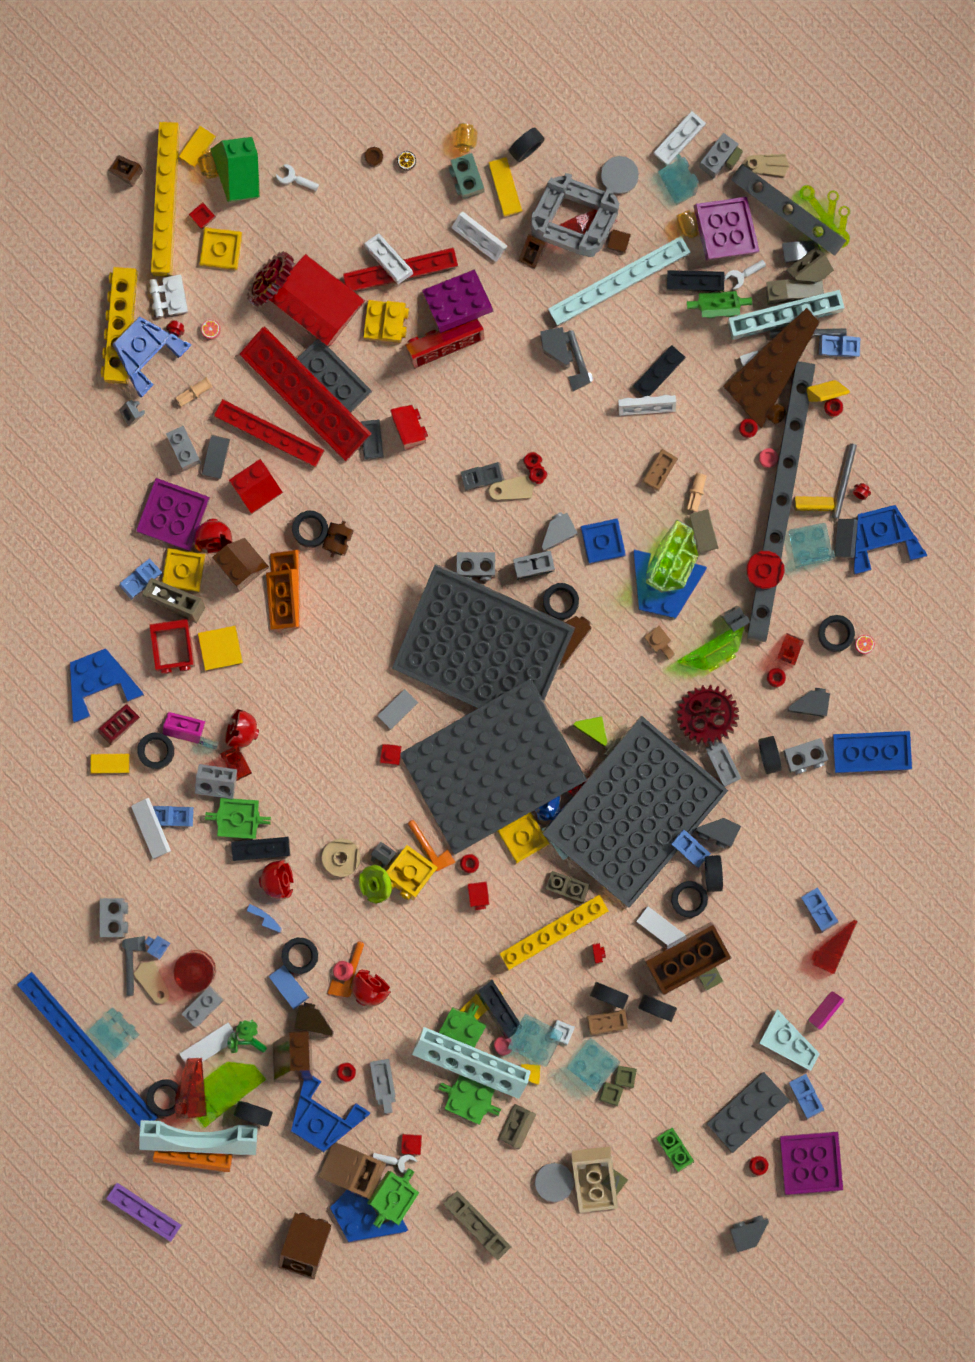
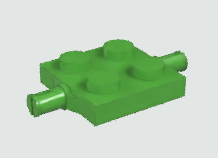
M737 291L699 293L698 301H687V309L698 308L701 311L702 317L715 318L716 316L734 317L735 315H740L741 306H752V297L740 298L737 295Z
M220 798V807L217 813L206 812L205 820H215L217 822V836L256 839L259 824L271 825V821H263L271 820V817L260 816L259 800Z
M472 1002L467 1012L452 1007L439 1033L475 1048L486 1027V1024L478 1021L474 1016L479 1005L476 1004L475 1006V1003Z
M459 1075L457 1082L452 1087L441 1082L438 1090L449 1094L445 1110L480 1125L483 1116L487 1112L499 1116L500 1113L498 1112L501 1109L491 1105V1098L495 1089L462 1075Z
M408 1168L403 1177H398L393 1172L387 1171L367 1203L379 1214L373 1225L380 1228L385 1219H389L396 1225L401 1223L419 1194L409 1183V1180L415 1173L413 1170Z

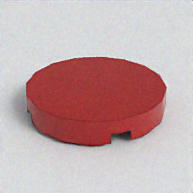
M760 551L754 554L746 566V575L749 581L760 589H770L777 586L785 573L783 561L776 553L771 551Z

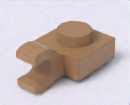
M660 626L644 637L655 652L661 650L668 660L675 656V653L667 645L671 640Z

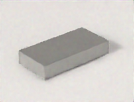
M404 689L377 716L392 729L418 702Z

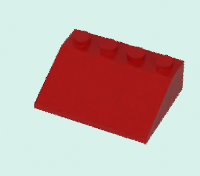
M305 254L289 272L291 275L287 277V282L269 300L324 344L331 346L365 300Z
M476 318L441 333L440 331L431 330L425 333V337L420 339L414 337L408 340V344H405V347L415 369L483 341L484 328Z

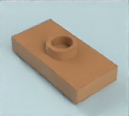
M661 449L642 482L659 492L678 458Z
M625 1010L587 1016L590 1035L628 1029Z

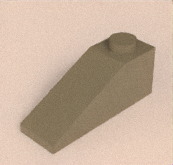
M796 279L767 282L765 286L768 305L793 302L824 294L822 280L820 282Z
M153 578L149 580L142 593L143 596L196 624L205 609L201 598Z

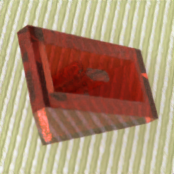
M786 633L775 661L793 668L804 640Z
M238 745L220 753L227 768L237 769L236 781L252 774Z

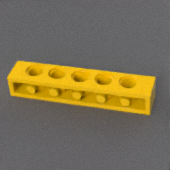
M113 267V272L109 273V283L112 284V287L107 295V302H110V310H106V321L109 322L108 328H105L104 340H107V345L103 347L102 354L103 359H105V366L101 367V377H104L106 383H129V376L122 362L118 367H112L111 362L114 359L120 360L115 348L112 346L113 342L134 322L138 271L135 268ZM125 284L127 289L124 292H118L117 288L119 285ZM124 303L125 308L122 311H117L116 305ZM118 321L124 323L123 328L120 330L114 329V325Z
M598 895L499 954L507 968L511 970L609 912L601 896Z

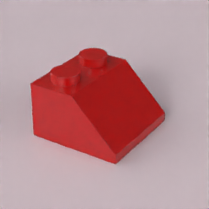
M407 405L390 410L405 451L426 443L425 438L428 437L425 426L421 427L418 421L421 419L418 408L414 409L413 405Z
M261 459L229 479L251 514L283 493Z

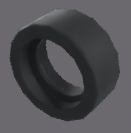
M536 127L531 128L511 145L509 153L517 162H521L535 152L544 142L545 138Z
M307 510L295 517L292 524V532L295 540L300 545L314 548L321 545L328 536L329 527L322 514ZM314 518L320 522L322 530L318 538L306 540L300 535L299 526L304 519Z
M556 583L546 590L543 596V606L549 616L558 620H565L576 613L579 607V596L571 585ZM558 590H564L572 597L571 608L563 613L554 611L550 605L551 595Z
M832 615L824 619L818 629L819 642L825 649L832 652H839L848 648L855 636L852 622L841 615ZM834 622L842 623L848 632L847 639L838 645L831 644L825 636L827 626Z
M152 732L140 740L137 754L145 766L151 769H161L172 762L175 748L172 741L166 735ZM160 740L166 744L167 755L162 761L152 762L146 757L145 747L150 741Z
M774 736L759 739V749L766 774L781 771V761Z
M720 855L705 856L707 892L723 891V870Z
M686 881L675 887L671 895V903L673 909L679 915L692 918L700 915L705 910L708 904V895L701 884L695 881ZM693 888L700 894L701 903L695 910L687 911L679 905L678 896L683 889Z
M297 937L285 944L282 949L281 958L284 966L289 971L304 974L311 971L318 962V950L312 941ZM303 944L310 949L311 960L306 966L296 967L290 962L289 951L294 945Z
M595 982L590 994L591 997L620 1009H624L629 995L598 982Z
M645 994L638 1007L640 1010L672 1022L677 1010L676 1007Z
M169 1079L155 1082L147 1092V1104L152 1112L159 1116L175 1114L181 1109L184 1102L182 1088L177 1082ZM168 1086L176 1092L177 1101L173 1107L162 1109L155 1104L154 1094L160 1087Z
M238 1101L233 1115L268 1127L273 1112L247 1102Z

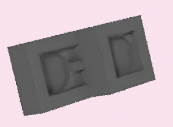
M813 240L782 243L784 263L797 262L815 247L821 250L820 245Z
M211 435L202 475L222 478L230 439Z
M500 462L461 472L465 490L504 481Z
M737 605L721 614L724 622L734 632L750 623L748 616Z

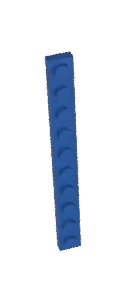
M33 972L17 984L139 1127L141 1120L155 1121L158 1119V1116L152 1112L145 1101Z

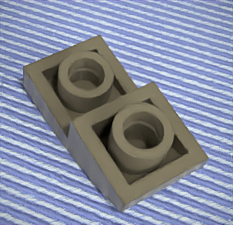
M706 509L690 514L700 554L719 549L709 510Z
M552 871L545 889L584 903L590 884Z

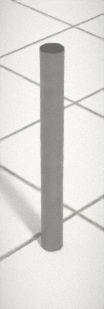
M816 329L812 337H819L821 335L847 336V329ZM770 330V338H775L782 330Z
M849 444L832 513V518L835 519L840 517L857 448L856 444Z

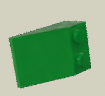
M253 137L222 140L213 146L210 150L227 202L260 197L258 152Z

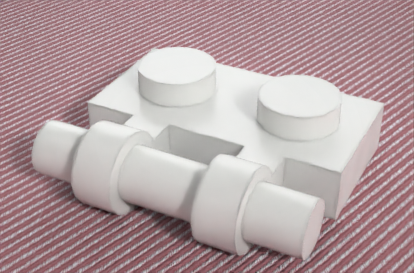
M181 274L162 278V286H158L157 279L149 280V292L153 298L152 309L155 311L156 318L163 317L162 310L168 309L169 316L188 313ZM165 292L167 302L161 303L159 293Z

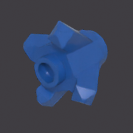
M560 797L535 809L538 820L547 821L555 818L560 812Z

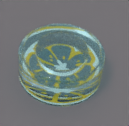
M203 736L199 740L200 745L211 749H217L219 744L218 741Z

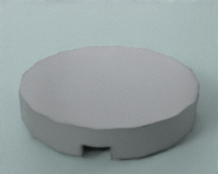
M613 157L602 168V183L606 189L609 188L614 191L613 194L628 193L634 189L638 182V168L627 157Z
M546 1164L536 1175V1190L547 1201H562L569 1196L573 1189L574 1181L572 1174L562 1164Z

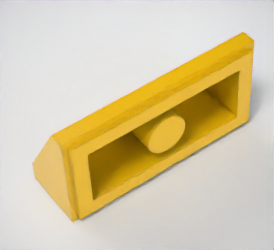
M836 380L807 387L808 400L810 402H821L850 393L848 388Z
M796 496L795 510L832 512L834 510L833 497Z

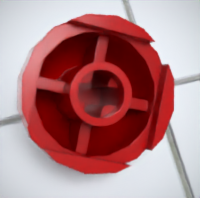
M208 519L207 522L202 523L197 528L194 536L195 549L202 552V549H206L207 553H218L226 545L233 543L230 528L217 519Z
M236 709L231 716L234 720L227 727L225 743H227V746L234 748H245L253 740H257L259 729H257L256 719L250 713Z
M285 860L269 863L264 867L261 877H259L260 887L263 888V891L269 897L274 899H286L291 897L293 889H290V883H294L290 865L284 863Z
M361 969L352 982V992L356 1002L362 1006H377L383 1003L391 993L389 991L390 986L377 974H375L374 978L369 975L370 971Z

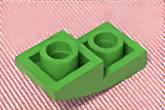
M673 1127L657 1137V1140L678 1173L694 1163L693 1158Z

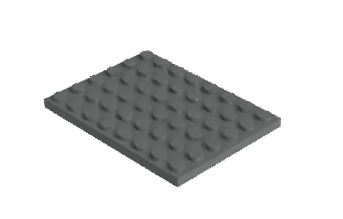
M435 564L392 669L476 708L482 707L529 679H532L543 701H545L575 627Z
M532 679L523 682L400 753L402 760L454 855L587 781Z
M640 716L588 777L587 781L583 783L544 829L542 834L630 908L678 851L671 845L674 839L683 829L691 835L728 790L648 720Z

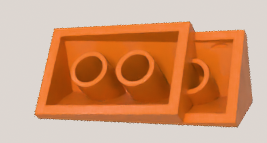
M291 550L270 553L272 572H266L270 630L299 628L300 551Z

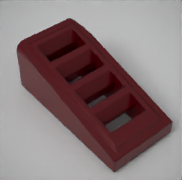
M126 704L98 729V733L112 745L140 717ZM124 712L132 718L130 721L123 715ZM120 718L126 725L123 726L117 719ZM113 723L120 729L119 731L112 726ZM106 729H109L114 735L111 736Z

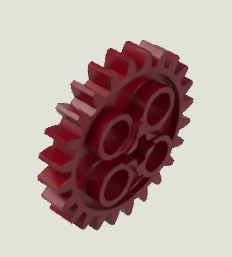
M284 251L282 253L279 252L277 256L274 255L272 260L269 259L268 263L264 264L263 268L258 271L256 276H254V281L250 283L252 286L248 288L249 292L246 294L251 304L257 307L259 305L262 306L268 302L269 298L272 299L273 295L277 294L278 290L283 287L284 283L287 282V277L291 275L289 272L293 269L294 259L291 255Z
M702 685L700 691L695 687L694 694L688 691L689 698L682 697L684 704H678L681 710L677 711V716H680L677 718V721L681 724L679 726L680 730H684V736L690 735V741L696 738L697 745L704 741L705 746H707L708 741H711L714 746L715 740L722 743V737L729 739L728 732L734 734L732 727H738L737 722L734 720H739V715L736 714L739 712V708L735 707L737 705L736 700L731 701L733 699L732 694L726 696V689L720 692L719 686L713 690L712 685H709L708 689H705L704 685ZM714 702L721 703L719 707L711 706ZM696 705L702 707L699 711L692 709ZM716 720L724 721L722 725L714 724ZM699 723L705 724L701 729L696 728V725Z

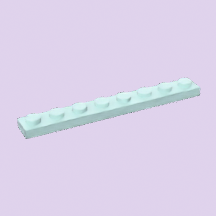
M682 236L548 308V311L556 325L559 326L689 255L690 251Z

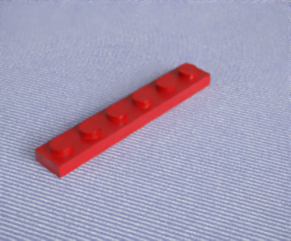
M454 247L403 259L413 270V274L407 279L458 267ZM381 265L343 274L345 285L354 292L395 282Z
M222 399L214 414L215 418L315 468L325 452L324 449Z

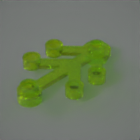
M810 185L803 186L799 192L800 197L809 201L820 216V218H817L847 240L841 248L846 247L850 242V235L846 231L848 216L851 213L850 208L847 206L839 208L838 213L841 217L839 227L837 228L834 224V216L839 193L834 190L828 193L829 204L826 213L815 197V189ZM809 189L810 195L805 196L804 190ZM832 193H836L837 195L835 200H831L830 195ZM843 208H846L848 210V213L846 215H842L841 210ZM815 229L817 237H821L823 233Z

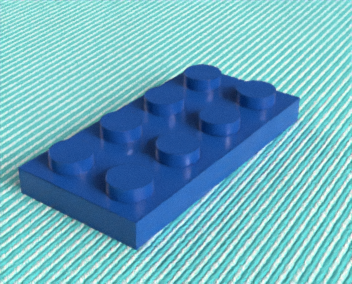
M910 731L833 734L835 773L912 770Z

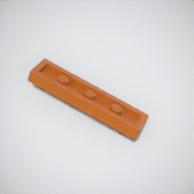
M154 1151L153 1162L223 1172H230L233 1154Z

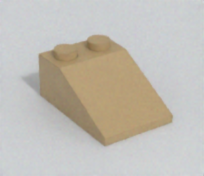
M610 1146L572 1151L579 1212L618 1209ZM608 1174L610 1175L612 1192L601 1184Z

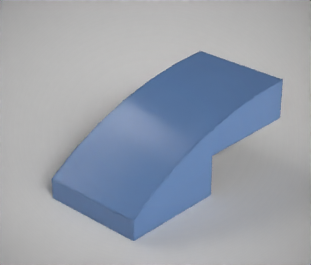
M819 336V355L859 357L860 337Z
M149 558L135 569L134 573L123 580L119 586L132 600L146 588L151 578L157 579L162 572Z
M153 806L160 826L193 827L194 807Z
M684 829L671 843L697 868L705 861V856L711 854Z
M818 887L801 897L822 933L839 923Z
M249 904L248 912L264 918L262 926L281 933L282 928L269 914Z
M284 965L269 976L293 1009L309 998Z
M806 1074L789 1082L807 1119L825 1111Z

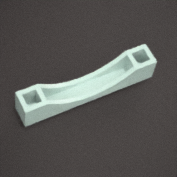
M141 1120L139 1150L256 1155L258 1126L237 1125L221 1131L193 1132L177 1129L161 1121Z

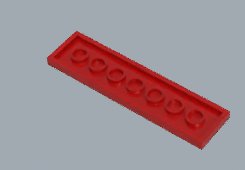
M262 327L239 354L345 461H348L371 435V432L266 327Z

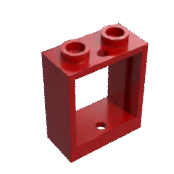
M189 620L149 624L155 670L157 672L160 671L161 674L172 673V669H179L180 671L191 670V667L195 666ZM184 629L189 661L161 665L157 633Z

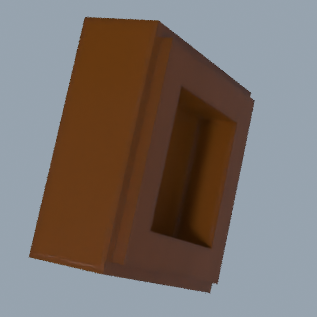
M613 229L607 248L626 253L631 234Z

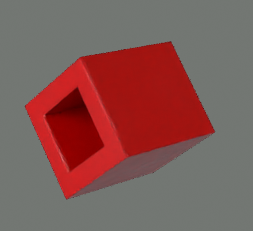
M487 882L468 884L470 907H474L475 910L486 909V905H490Z

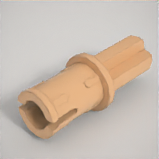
M205 377L202 381L193 386L190 385L189 389L176 396V400L180 406H184L194 398H199V395L213 386L208 378Z
M695 473L692 489L689 490L691 494L687 509L692 512L698 511L701 496L704 495L703 489L707 478L704 474Z

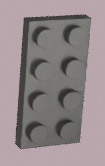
M318 338L297 358L350 412L354 411L372 393V390Z
M763 1072L714 1116L707 1125L734 1153L790 1100Z

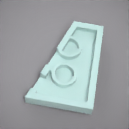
M777 1009L759 1043L811 1071L820 1053Z

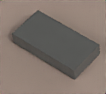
M380 419L361 421L371 432L369 438L363 443L364 459L384 458Z
M838 519L834 557L854 558L857 519Z

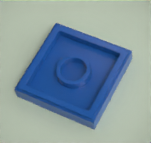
M618 518L581 526L588 564L626 556Z

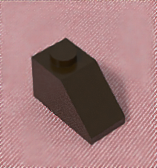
M304 1002V1006L299 1005L295 1023L296 1029L330 1036L334 1035L333 1029L321 1011L315 1008L316 1004Z

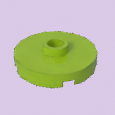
M371 865L365 867L363 872L360 873V890L363 895L369 898L367 899L368 901L377 904L386 901L390 897L392 883L389 875L382 867Z

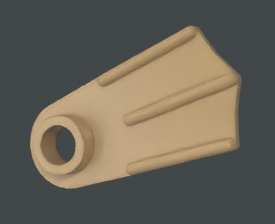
M786 154L751 155L744 162V166L754 173L785 177L790 166ZM752 160L756 161L757 165L754 167L750 165V161Z
M523 475L492 484L489 494L495 500L532 498L534 484L530 481L528 475ZM496 488H499L501 490L500 495H496L494 493V490Z
M155 962L141 963L134 972V976L156 1003H165L169 999L170 994ZM160 991L164 992V997L162 999L158 998V993Z

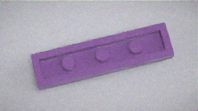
M118 1182L106 1198V1200L170 1242L182 1226Z

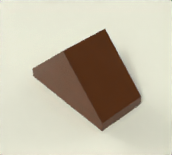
M118 155L108 171L133 187L142 174L143 169L140 164Z
M528 234L518 261L535 269L548 243L534 237L532 234Z

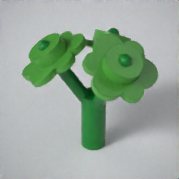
M246 1020L240 1021L239 1025L236 1026L237 1031L231 1033L230 1037H228L227 1045L231 1049V1053H237V1045H252L262 1053L267 1050L266 1045L253 1037L258 1034L256 1030L258 1025L253 1020L250 1022ZM237 1033H239V1034H238L239 1039H243V1038H244L245 1041H238Z

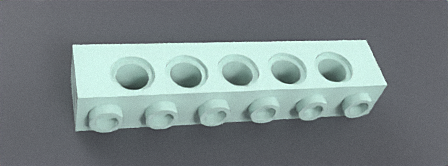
M840 290L731 317L727 322L731 338L735 340L786 327L806 308L816 318L841 313L845 307Z
M423 1027L412 1053L413 1056L518 1099L527 1086L531 1072Z

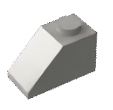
M560 512L552 517L553 520L549 523L542 545L543 552L577 536L578 533L568 513L563 514Z

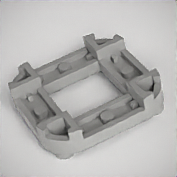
M565 173V176H559L554 179L551 177L535 212L533 211L531 233L534 237L579 255L593 257L603 247L618 216V199L611 189L607 188L605 192L572 179V174ZM564 198L598 210L585 235L552 223Z

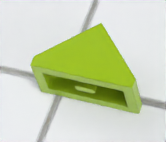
M602 716L575 721L573 724L575 728L605 747L607 745Z

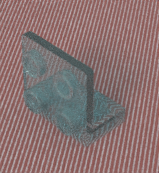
M680 154L676 155L674 163L658 171L661 180L676 205L696 195L697 184H699L694 173L691 174L688 170L690 166L686 158H681Z
M826 523L790 529L788 531L796 567L834 560L835 554L834 550H831Z
M525 1014L508 1049L547 1067L563 1036V1032Z
M590 1038L567 1068L595 1092H598L603 1083L620 1064V1061L594 1039Z

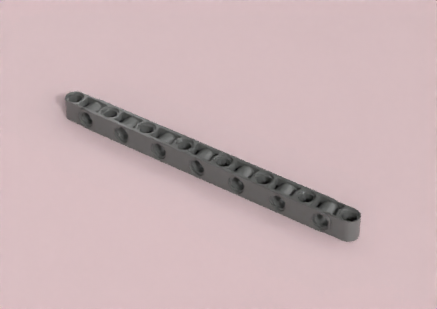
M798 361L794 370L762 550L776 553L780 558H782L809 405L807 387L812 386L815 364ZM803 385L806 388V392L800 394L797 392L796 387ZM796 422L799 424L800 429L793 431L790 429L789 424ZM786 459L791 460L793 467L785 468L783 461ZM784 497L786 504L784 506L778 505L776 498ZM777 534L780 538V541L778 543H772L770 541V535ZM776 586L770 589L756 587L747 639L761 642L767 641ZM764 609L767 615L765 618H759L756 611Z

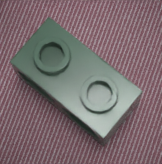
M472 153L450 160L451 166L448 168L451 177L456 178L457 184L454 185L458 195L461 194L462 198L466 199L484 193V186ZM460 164H465L468 169L461 172L457 167ZM466 182H472L474 187L468 190L463 185Z

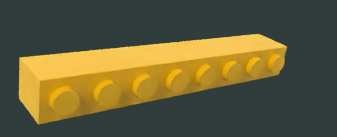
M159 122L151 264L153 276L170 277L173 272L180 126L177 122Z

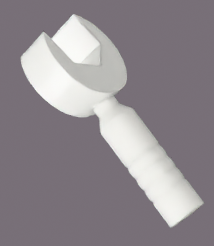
M284 164L283 167L289 170V176L281 178L276 175L278 181L285 185L295 181L314 191H317L319 184L296 176L294 168L288 164Z
M761 260L745 269L743 273L731 270L726 274L725 280L730 276L737 278L738 284L732 290H738L743 285L744 277H748L764 268L766 264Z
M377 1153L373 1155V1158L386 1164H397L399 1170L404 1174L407 1171L405 1169L406 1161L411 1159L417 1162L416 1158L409 1154L403 1155L399 1160L395 1157Z

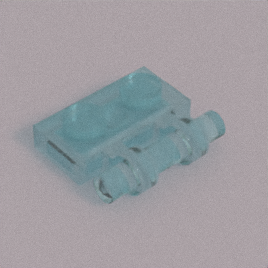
M112 1007L107 1012L112 1019L108 1022L102 1017L89 1031L117 1058L130 1045L125 1038L130 1035L135 1040L140 1034L135 1030L133 1024H129L123 1018V1014L120 1011L117 1012ZM116 1023L124 1029L121 1034L113 1027Z

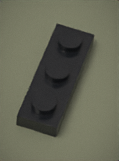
M667 270V290L724 292L725 272Z
M671 345L635 383L633 388L643 397L651 396L686 357Z
M289 837L231 842L233 861L291 856Z
M488 980L475 990L505 1039L510 1038L523 1028L493 980Z

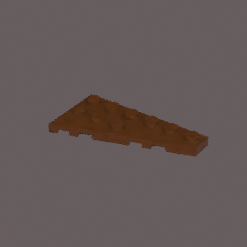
M808 308L801 312L723 386L760 428H763L769 409L775 405L820 323Z

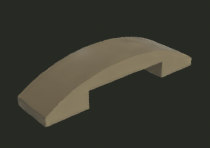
M456 1191L444 1203L448 1210L463 1223L497 1261L511 1248L510 1244L459 1191Z

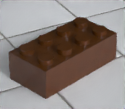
M711 922L643 958L663 995L732 959L714 924Z

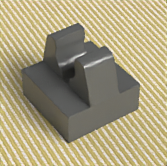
M130 400L119 409L128 426L135 424L145 414L144 410L139 412L136 408L140 404L139 401L133 402Z
M380 842L371 854V862L378 859L382 862L380 867L384 868L392 860L396 852Z

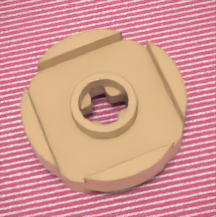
M335 839L323 850V865L334 876H349L360 865V851L348 839ZM340 852L347 856V860H344L343 863H339V860L336 859V855H340Z

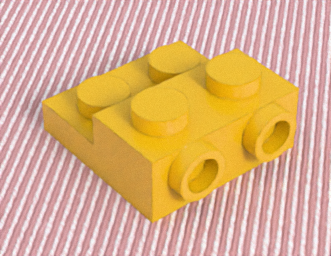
M368 300L364 339L401 343L402 338H406L407 327H404V319L408 320L409 308H406V303Z
M406 845L386 872L390 877L392 889L394 887L401 891L400 895L404 899H412L414 901L438 867Z

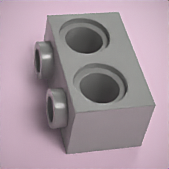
M723 133L700 162L699 168L715 179L736 147H738V143Z
M184 426L166 433L184 471L201 463Z
M551 551L513 559L517 580L555 572Z
M457 552V573L471 580L472 577H480L481 581H490L491 577H495V552ZM464 562H469L472 568L470 571L465 572L461 569V565ZM483 562H488L491 565V569L484 572L480 569V565Z
M821 738L783 750L790 773L795 771L796 775L806 772V768L813 766L814 769L825 765L824 762L828 760ZM812 749L819 750V759L815 760L810 756ZM794 755H799L802 758L801 765L793 764L792 757Z
M199 764L196 775L195 794L233 799L236 788L237 769Z
M100 898V937H125V933H128V922H125V914H128V902H125L124 898ZM112 903L119 905V911L115 914H112L109 910ZM112 922H116L119 925V930L116 933H112L109 929Z
M209 986L182 1015L196 1028L224 999Z

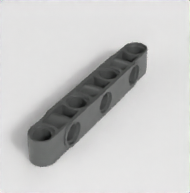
M741 164L731 178L734 183L834 256H836L847 241L743 164ZM759 182L763 187L760 192L756 193L754 185ZM787 205L793 207V211L789 215L784 213V208ZM817 227L823 228V235L821 237H816L814 234Z

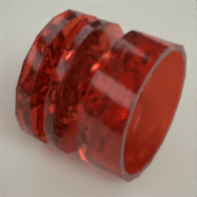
M190 950L184 953L175 963L173 969L174 979L177 985L184 991L191 993L200 992L206 989L214 980L216 964L207 952ZM192 966L200 968L198 971L199 975L197 973L192 974Z

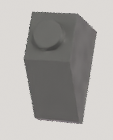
M815 688L814 691L811 690L789 706L787 712L826 717L830 693H826V689Z

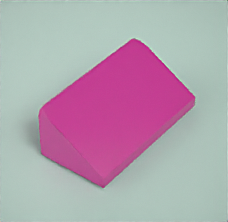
M168 712L163 726V734L199 744L205 721Z
M831 991L808 1021L817 1029H822L842 1005L844 999Z

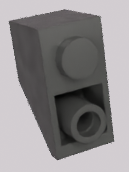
M563 327L540 331L544 354L563 367L569 368L570 362H573L571 350L567 351L566 344L569 343L568 333L563 331Z
M722 818L697 827L696 832L699 833V837L707 841L711 838L717 841L716 845L726 849L727 846L732 847L741 826L726 818Z
M763 1215L751 1218L752 1222L745 1224L744 1221L733 1224L730 1232L737 1252L757 1246L769 1223L767 1217L763 1218Z

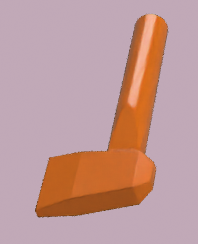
M414 820L408 822V826L432 863L438 867L436 871L456 862L448 849L437 857Z
M357 942L350 963L353 967L352 977L344 981V984L332 979L327 994L346 998L351 996V984L364 947L363 942Z

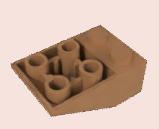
M336 1142L329 1151L319 1178L370 1199L376 1190L386 1163Z

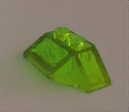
M678 519L661 540L646 571V583L662 593L683 589L699 557L693 536L694 530Z
M745 626L735 632L731 629L680 658L676 663L679 666L702 672L707 670L710 673L720 667L719 663L725 660L728 663L736 658L735 654L739 651Z
M227 1061L196 1085L193 1113L206 1128L262 1084L266 1078L255 1064Z

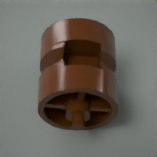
M342 521L341 524L331 522L327 532L329 537L325 538L322 549L329 551L332 558H334V555L345 556L349 547L347 541H351L354 530L346 527L345 521Z

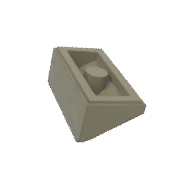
M515 1104L499 1139L520 1149L535 1119L536 1113Z

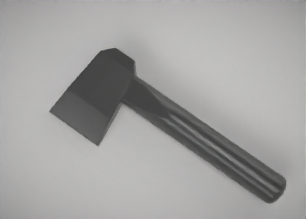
M569 330L567 332L569 342L580 374L568 377L572 389L575 391L592 383L593 377L587 371L574 331Z
M145 936L127 938L122 941L126 958L127 996L134 995L133 950L146 951Z

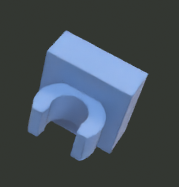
M148 936L144 942L150 946L147 952L158 959L162 957L171 944L160 936H157L156 939Z

